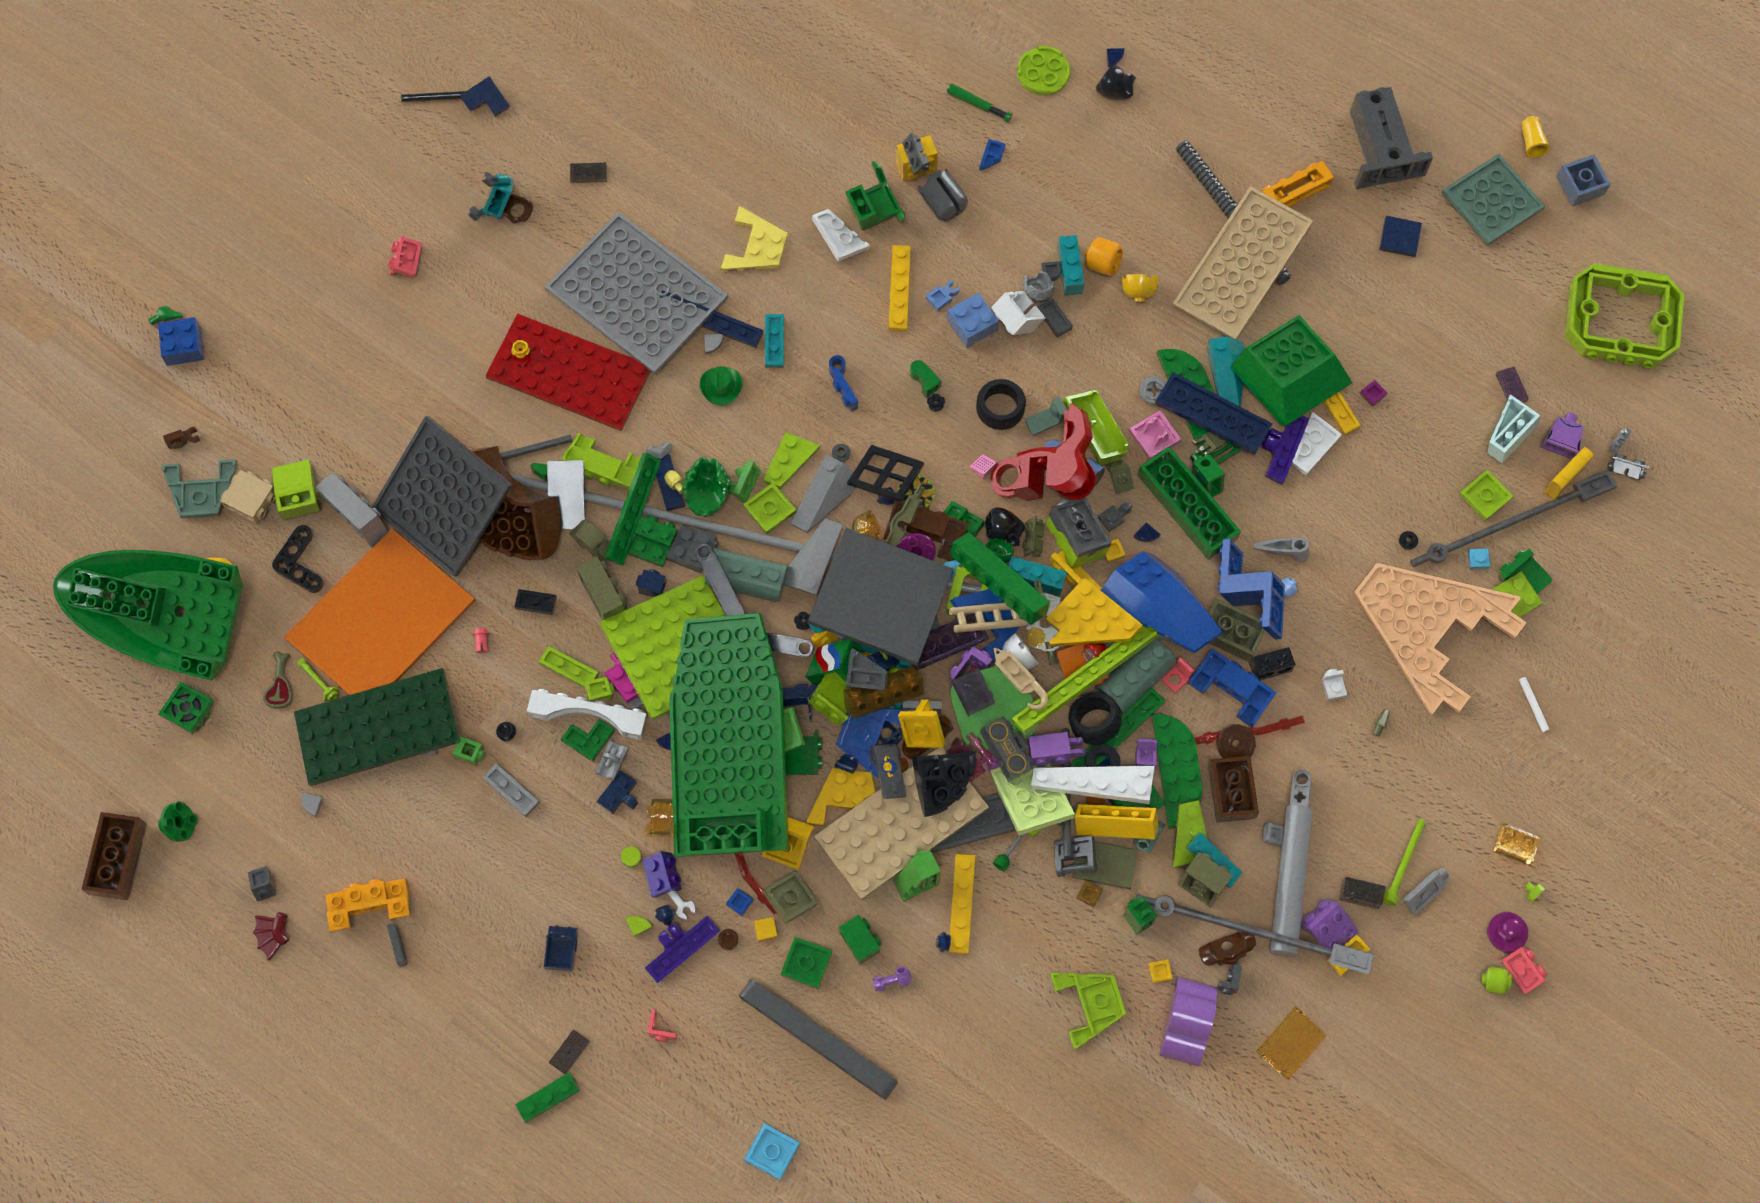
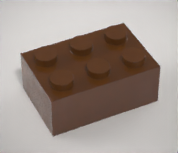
M1251 757L1212 759L1208 768L1216 822L1256 819L1259 809Z

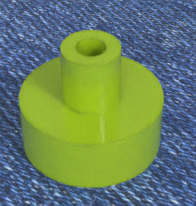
M1530 881L1524 886L1530 892L1526 898L1531 903L1546 889L1540 883L1535 887Z

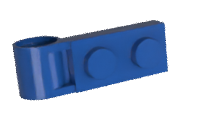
M835 355L829 360V373L834 380L832 385L836 392L841 393V400L844 406L849 407L852 412L858 409V400L843 377L846 372L845 359L840 355ZM840 365L841 368L836 369L833 366Z

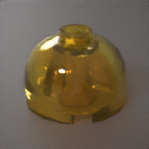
M871 510L858 515L854 519L852 530L884 542L883 539H879L878 535L882 532L875 515H871Z

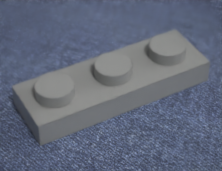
M497 764L482 777L485 782L525 817L539 804L536 798Z

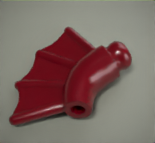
M278 912L276 918L255 916L256 927L253 934L258 939L257 949H261L265 953L268 961L271 960L281 945L289 941L285 934L286 919L288 917L285 913Z

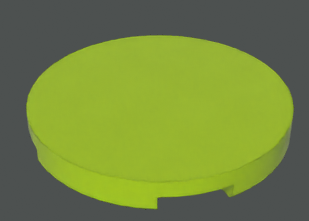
M1037 46V48L1025 52L1021 56L1017 66V76L1021 85L1029 92L1037 95H1051L1062 90L1068 83L1070 64L1058 49L1049 46Z

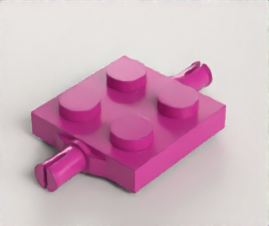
M613 652L614 655L611 654L610 658L615 662V666L604 674L628 704L632 700L639 698L615 652Z

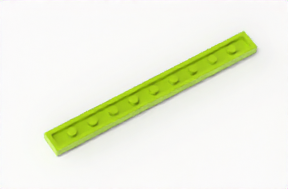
M1143 626L1131 641L1114 643L1103 651L1098 658L1095 657L1048 691V702L1043 709L1033 710L1026 707L1012 718V723L1024 735L1161 635L1157 634V630L1149 626L1147 628ZM1041 697L1033 702L1032 705L1040 704Z

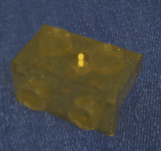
M1504 823L1497 834L1493 852L1532 866L1541 837Z

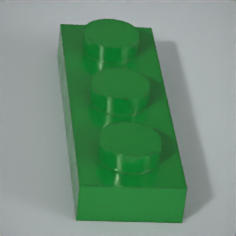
M567 1073L518 1102L515 1106L524 1122L527 1123L578 1093L579 1089L570 1073Z

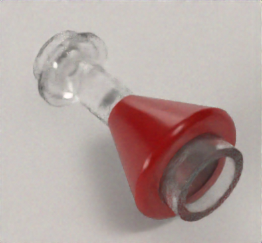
M1116 642L1086 644L1082 651V657L1088 663L1095 657L1098 658L1103 651Z

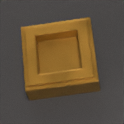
M1086 880L1076 899L1094 908L1103 889Z

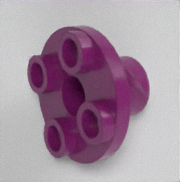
M909 534L902 538L898 544V548L933 561L935 557V544L932 539L924 534Z
M1503 912L1493 917L1486 931L1492 945L1504 953L1514 952L1523 947L1528 939L1526 923L1520 916L1511 912Z

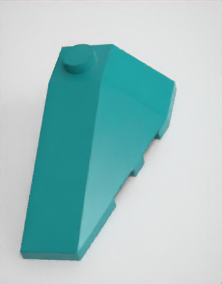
M1228 336L1209 339L1206 349L1216 394L1241 407L1244 383L1230 367L1244 351V344L1242 341Z

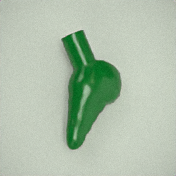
M162 306L157 310V314L148 320L151 325H154L161 320L168 321L182 318L183 314L171 310L168 306Z

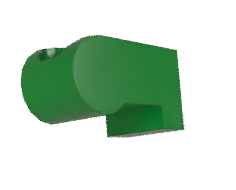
M916 360L912 362L910 376L922 385V394L928 398L941 388V380L923 361Z

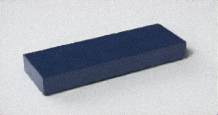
M670 454L665 455L660 459L661 462L656 477L666 511L685 507L682 494L670 488L665 482V474L670 470H674Z

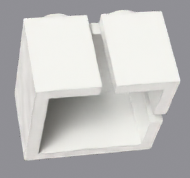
M1025 291L1006 292L991 307L995 312V316L1004 323L1006 330L1012 335L1032 333L1046 319L1037 306H1034L1024 315L1033 304V301Z

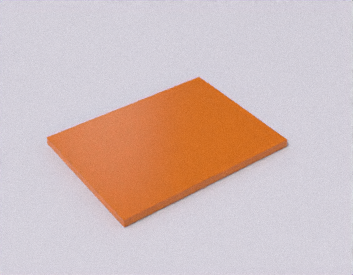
M391 529L284 636V639L348 695H352L398 681L475 602V598L395 530Z

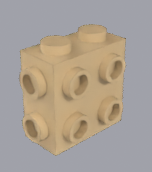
M240 470L232 478L230 487L223 492L220 501L224 508L257 524L266 515L268 506L275 501L274 484L266 479L263 481L258 479V476L250 471L246 473Z

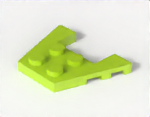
M1050 973L1055 992L1076 987L1088 1024L1086 1027L1068 1032L1073 1050H1077L1126 1015L1114 975Z

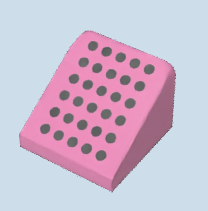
M982 455L970 468L979 477L984 479L992 472L997 463L989 457Z

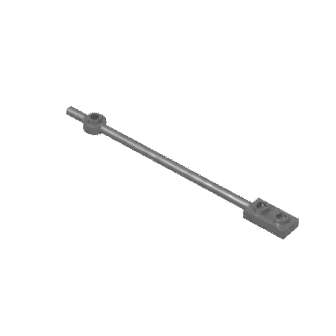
M1606 470L1576 483L1573 486L1575 491L1484 530L1446 546L1441 543H1434L1428 549L1427 554L1411 560V566L1416 567L1428 561L1441 563L1445 560L1447 554L1453 550L1578 497L1582 502H1585L1615 489L1617 485L1609 471ZM1434 552L1438 553L1439 557H1436Z
M1137 894L1136 897H1138L1139 899L1143 897V895ZM1144 896L1150 906L1155 907L1156 912L1161 916H1168L1174 912L1330 957V964L1365 974L1370 973L1374 958L1372 953L1334 943L1333 949L1175 905V901L1170 896H1161L1158 899ZM1163 902L1169 904L1168 909L1162 907Z

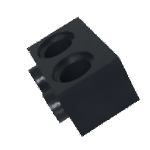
M1290 647L1252 657L1249 665L1252 673L1261 681L1290 673L1296 664Z

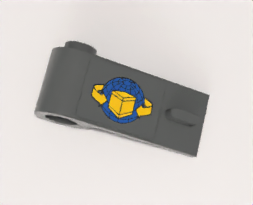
M894 743L871 745L869 757L871 764L877 767L883 799L906 797L899 761V747H896Z

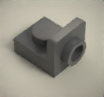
M268 866L248 872L250 888L257 901L276 896Z
M1234 964L1232 970L1228 969L1226 981L1230 982V984L1219 982L1217 987L1218 990H1221V993L1226 995L1237 993L1241 978V965Z

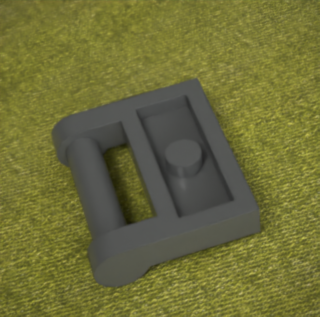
M1093 836L1072 838L1071 858L1068 859L1063 857V840L1054 841L1055 865L1058 877L1084 871L1097 872L1095 838ZM1088 859V863L1064 866V861Z

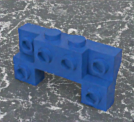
M1213 648L1188 683L1202 694H1205L1213 683L1243 703L1244 706L1236 717L1251 728L1256 724L1277 693L1259 681L1255 674L1246 672L1239 663L1230 661Z

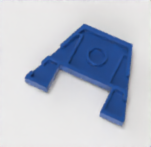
M990 589L955 597L950 600L954 607L1005 603L998 596L994 595ZM1010 610L1000 611L1003 620H1013ZM982 612L985 622L995 621L993 612ZM1020 627L991 629L996 639L982 650L991 656L992 663L996 661L994 648L1003 650L1004 643Z
M881 709L854 719L847 712L849 718L843 723L836 746L846 754L853 756L860 765L879 779L877 767L872 765L870 761V746L878 744L886 721L900 725L898 718L900 711L910 710Z

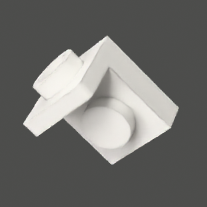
M1330 669L1323 675L1321 681L1327 701L1347 696L1342 678L1344 675L1343 670Z

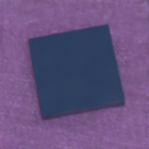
M1386 215L1379 250L1415 257L1422 223Z

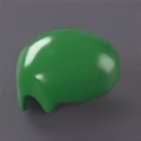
M995 538L989 540L985 545L1005 563L1010 561L1011 556H1013L1014 549H1012V543Z

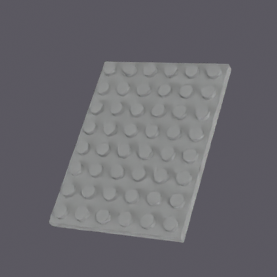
M617 212L545 286L547 292L632 358L643 364L654 375L696 333L708 317L712 316V313L728 299V294L620 212ZM675 295L681 297V301L676 300L672 297ZM683 298L691 302L697 303L699 305H702L704 307L709 308V310L704 311L702 309H699L693 303H684Z

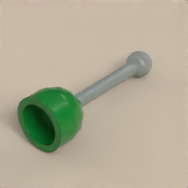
M1027 833L1019 835L1005 855H998L995 858L993 865L997 869L1006 872L1010 865L1008 857Z

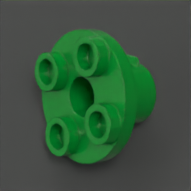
M178 801L165 806L158 821V827L171 841L181 842L192 836L198 819L186 804Z

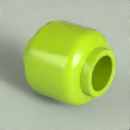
M1489 967L1487 973L1482 975V985H1486V991L1489 993L1506 994L1507 990H1511L1512 974H1509V971L1505 968Z

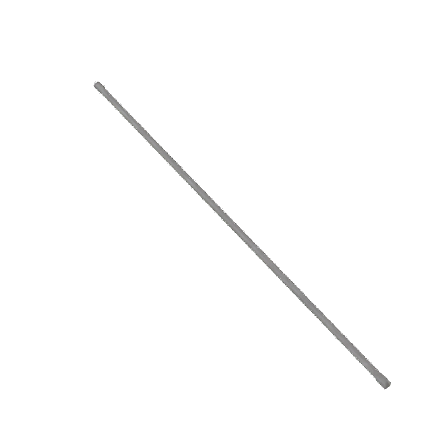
M510 473L521 486L548 492V482ZM584 491V501L620 510L623 508L625 502L623 500ZM644 506L642 515L645 516L650 515L658 519L795 552H800L805 545ZM949 579V582H948L946 588H948V589H951V588H952V584H953V580H952V579ZM964 582L962 584L961 592L971 594L981 591V586ZM1166 635L1164 637L1159 636L1157 638L1160 640L1172 642V638Z

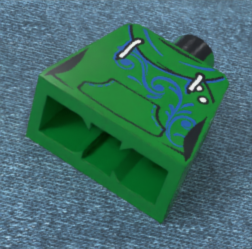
M1194 453L1190 457L1193 462V475L1212 497L1223 493L1225 478L1223 470L1211 455L1207 454L1202 457L1200 453Z

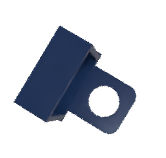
M807 683L782 688L783 707L808 704L809 719L812 721L811 708L808 701L818 685L812 684L808 688Z
M557 925L549 926L548 935H546L544 969L573 971L575 952H577L578 928H572L571 926L559 927Z

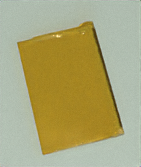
M1294 1007L1256 1052L1289 1080L1327 1035L1299 1008Z

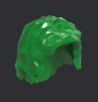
M700 457L685 472L686 477L682 482V485H684L682 491L685 495V501L688 503V508L695 515H702L703 517L713 516L726 501L729 493L728 489L731 486L730 476L725 472L723 465L717 459L708 460L707 458Z

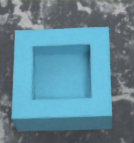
M1488 549L1468 550L1470 569L1490 568Z

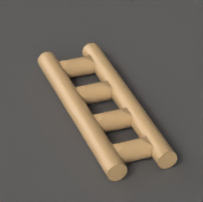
M1006 603L949 608V614L957 615L959 625H954L955 633L1028 626V623L1021 619ZM1010 610L1013 620H1003L1000 611ZM982 612H993L995 621L985 622ZM975 613L977 623L967 624L965 614Z

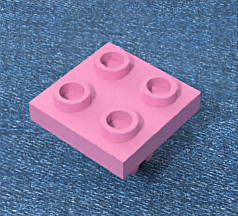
M1160 410L1129 428V433L1149 460L1167 447H1173L1181 442L1180 436Z

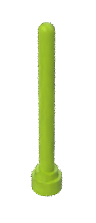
M1423 819L1417 821L1391 887L1383 893L1381 900L1385 904L1390 906L1397 905L1399 900V893L1397 891L1424 828L1425 821Z

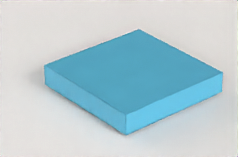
M764 1123L744 1161L781 1180L800 1143Z

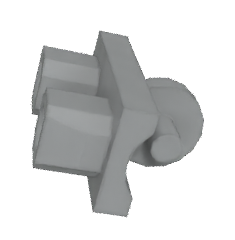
M609 741L596 774L614 781L628 751V747Z

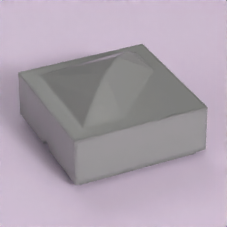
M1269 822L1264 823L1262 842L1278 847L1282 846L1284 826Z

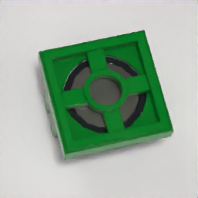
M180 681L158 714L193 734L198 726L203 727L205 725V718H210L209 709L215 701Z

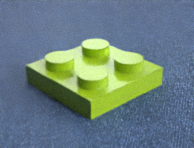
M1488 470L1483 472L1459 493L1484 521L1488 520L1514 497Z
M774 483L768 485L743 504L744 509L766 535L796 513V509Z
M1522 571L1491 589L1521 597L1511 611L1518 617L1524 616L1543 604Z

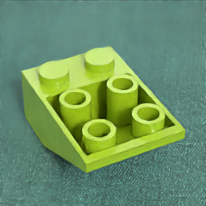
M309 459L272 468L277 509L283 520L320 511Z

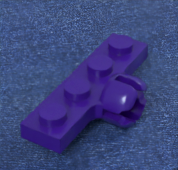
M1302 415L1286 425L1283 432L1274 428L1269 430L1265 437V442H1262V447L1271 452L1273 458L1265 477L1281 485L1284 483L1309 418Z
M708 916L688 932L682 931L677 924L670 925L667 930L674 937L673 939L665 930L659 935L658 939L665 950L645 967V970L657 984L720 932Z

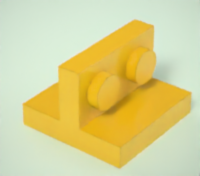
M921 700L915 711H900L898 718L907 747H944L945 739L937 711H933L932 707H930L929 700Z

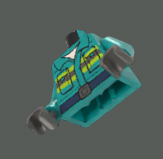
M488 172L484 175L487 178L482 180V182L491 187L485 206L480 208V210L473 206L467 215L474 221L478 220L481 216L487 215L500 218L514 180L509 175L497 173L493 176Z

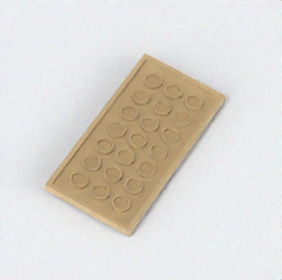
M1250 186L1174 300L1173 306L1219 333L1237 340L1312 226L1313 220Z
M937 748L927 756L947 754L944 748ZM912 766L902 773L906 797L883 799L880 789L816 834L814 838L862 901L898 875L908 862L914 858L915 853L921 850L926 852L934 849L989 809V806L970 782L966 786L967 790L958 801L951 804L947 810L933 816L924 817Z

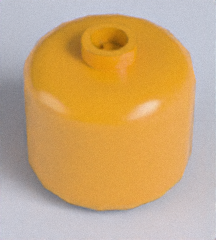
M1095 238L1090 246L1087 247L1085 253L1088 270L1106 276H1113L1119 269L1122 261V245L1105 238Z

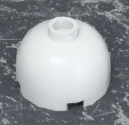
M1016 633L1004 643L1003 651H1010L1028 671L1039 664L1034 654L1032 655L1030 649Z

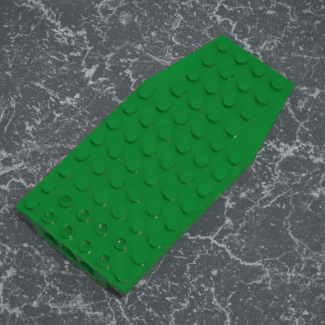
M760 613L685 620L680 642V656L678 655L677 671L673 678V691L670 693L669 698L674 857L789 850L783 690L762 615Z

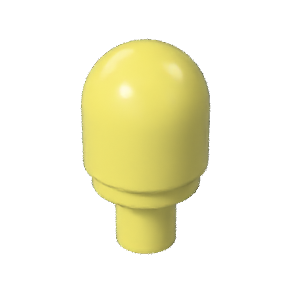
M674 470L668 471L664 476L665 482L670 488L682 494L683 480L681 476Z

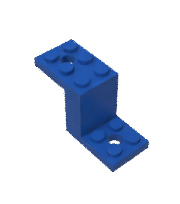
M1223 539V545L1220 548L1222 561L1219 565V573L1221 575L1220 582L1218 583L1219 593L1232 606L1261 605L1263 608V615L1260 616L1261 626L1275 640L1282 639L1285 584L1272 571L1242 574L1243 552L1231 539Z

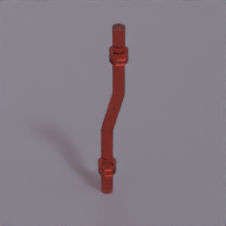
M1303 716L1292 719L1284 718L1277 723L1259 728H1247L1253 735H1263L1281 729L1285 731L1292 726L1303 724L1305 721ZM1222 730L1213 733L1209 731L1203 733L1202 736L1195 737L1196 745L1214 743L1213 740H1217L1218 734Z
M743 853L734 854L743 879L757 894V899L761 904H765L772 914L775 915L777 912L763 894L764 890L750 875Z

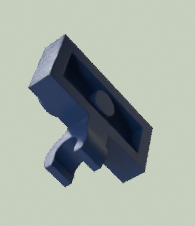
M620 770L615 780L609 784L596 802L612 814L615 813L622 802L634 810L638 805L637 800L628 794L637 783Z

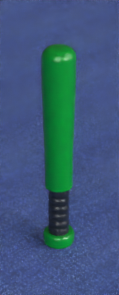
M949 84L947 87L948 94L988 113L992 112L1003 118L1007 123L1012 118L1013 114L1011 112L1006 113L955 84Z

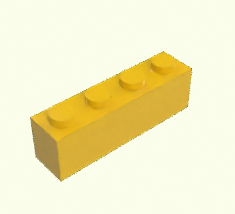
M1078 804L1074 817L1077 835L1155 839L1159 827L1156 808Z

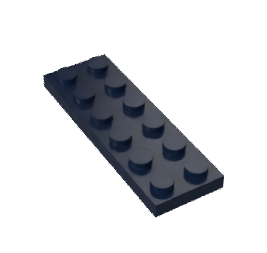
M1174 372L1155 404L1253 455L1257 453L1273 424Z

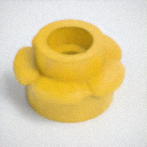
M523 340L514 342L511 349L512 354L516 355L517 358H524L530 352L528 343Z

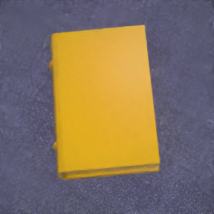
M1583 447L1550 482L1544 494L1549 495L1552 498L1551 500L1556 499L1587 467L1594 454L1588 448Z

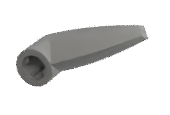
M1301 537L1273 539L1254 543V549L1278 555H1293V558L1298 562L1306 561L1310 556L1308 541Z

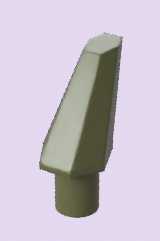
M1384 709L1375 721L1376 727L1373 731L1374 735L1380 737L1383 728H1387L1390 711Z

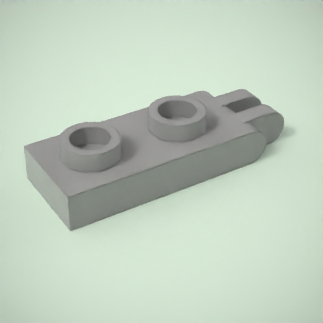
M1445 868L1433 871L1403 899L1410 913L1416 916L1446 888L1445 884L1450 880V877Z

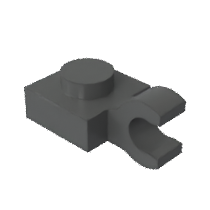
M1128 501L1118 509L1113 505L1098 515V519L1107 531L1110 532L1124 523L1123 516L1132 511V506Z

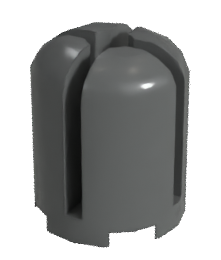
M947 168L944 172L941 169L927 177L929 180L923 187L919 185L917 188L925 202L941 221L954 219L953 215H960L968 204L967 196Z

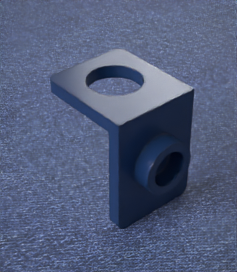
M886 721L883 729L888 728L893 734L888 739L880 735L879 740L883 744L894 743L897 745L902 740V728L896 730L889 721Z

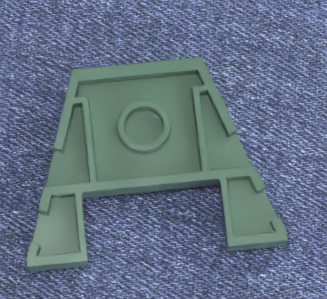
M236 459L219 460V478L180 482L181 466L179 463L162 465V470L181 519L220 516L223 507L220 501L221 496L230 487L237 467Z

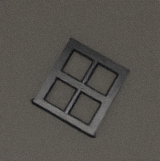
M871 445L849 478L847 485L901 503L923 468L924 462ZM874 454L890 459L884 469L868 465ZM897 462L913 467L907 477L891 472ZM864 469L880 474L874 485L858 480ZM888 477L903 482L897 493L881 488Z

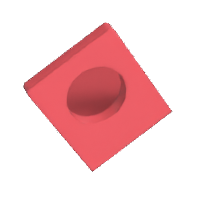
M1180 657L1175 667L1162 678V682L1176 693L1191 679L1194 670L1188 662ZM1172 675H1177L1180 678L1178 685L1170 683L1169 678Z
M652 1009L648 1029L649 1036L655 1037V1040L659 1042H667V1039L676 1041V1033L654 1030L657 1012L656 1009Z

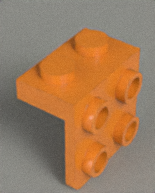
M1086 644L1071 645L1057 651L1056 655L1065 679L1090 662L1088 659L1094 654L1087 648L1085 655L1084 646ZM1108 674L1094 685L1101 684L1104 679L1109 678Z

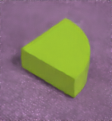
M630 916L625 918L634 937L652 929L651 924L642 917Z

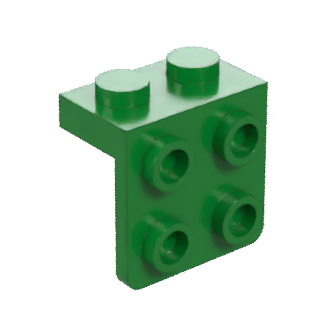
M1530 548L1526 551L1521 550L1514 556L1516 560L1511 564L1507 562L1499 569L1501 572L1498 578L1502 582L1522 571L1536 594L1540 593L1552 582V577L1533 558L1534 553Z

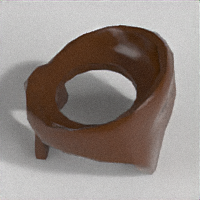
M511 194L504 208L503 215L512 223L524 222L531 216L533 209L532 201L528 198ZM515 203H521L524 206V213L519 217H514L510 212L511 206Z

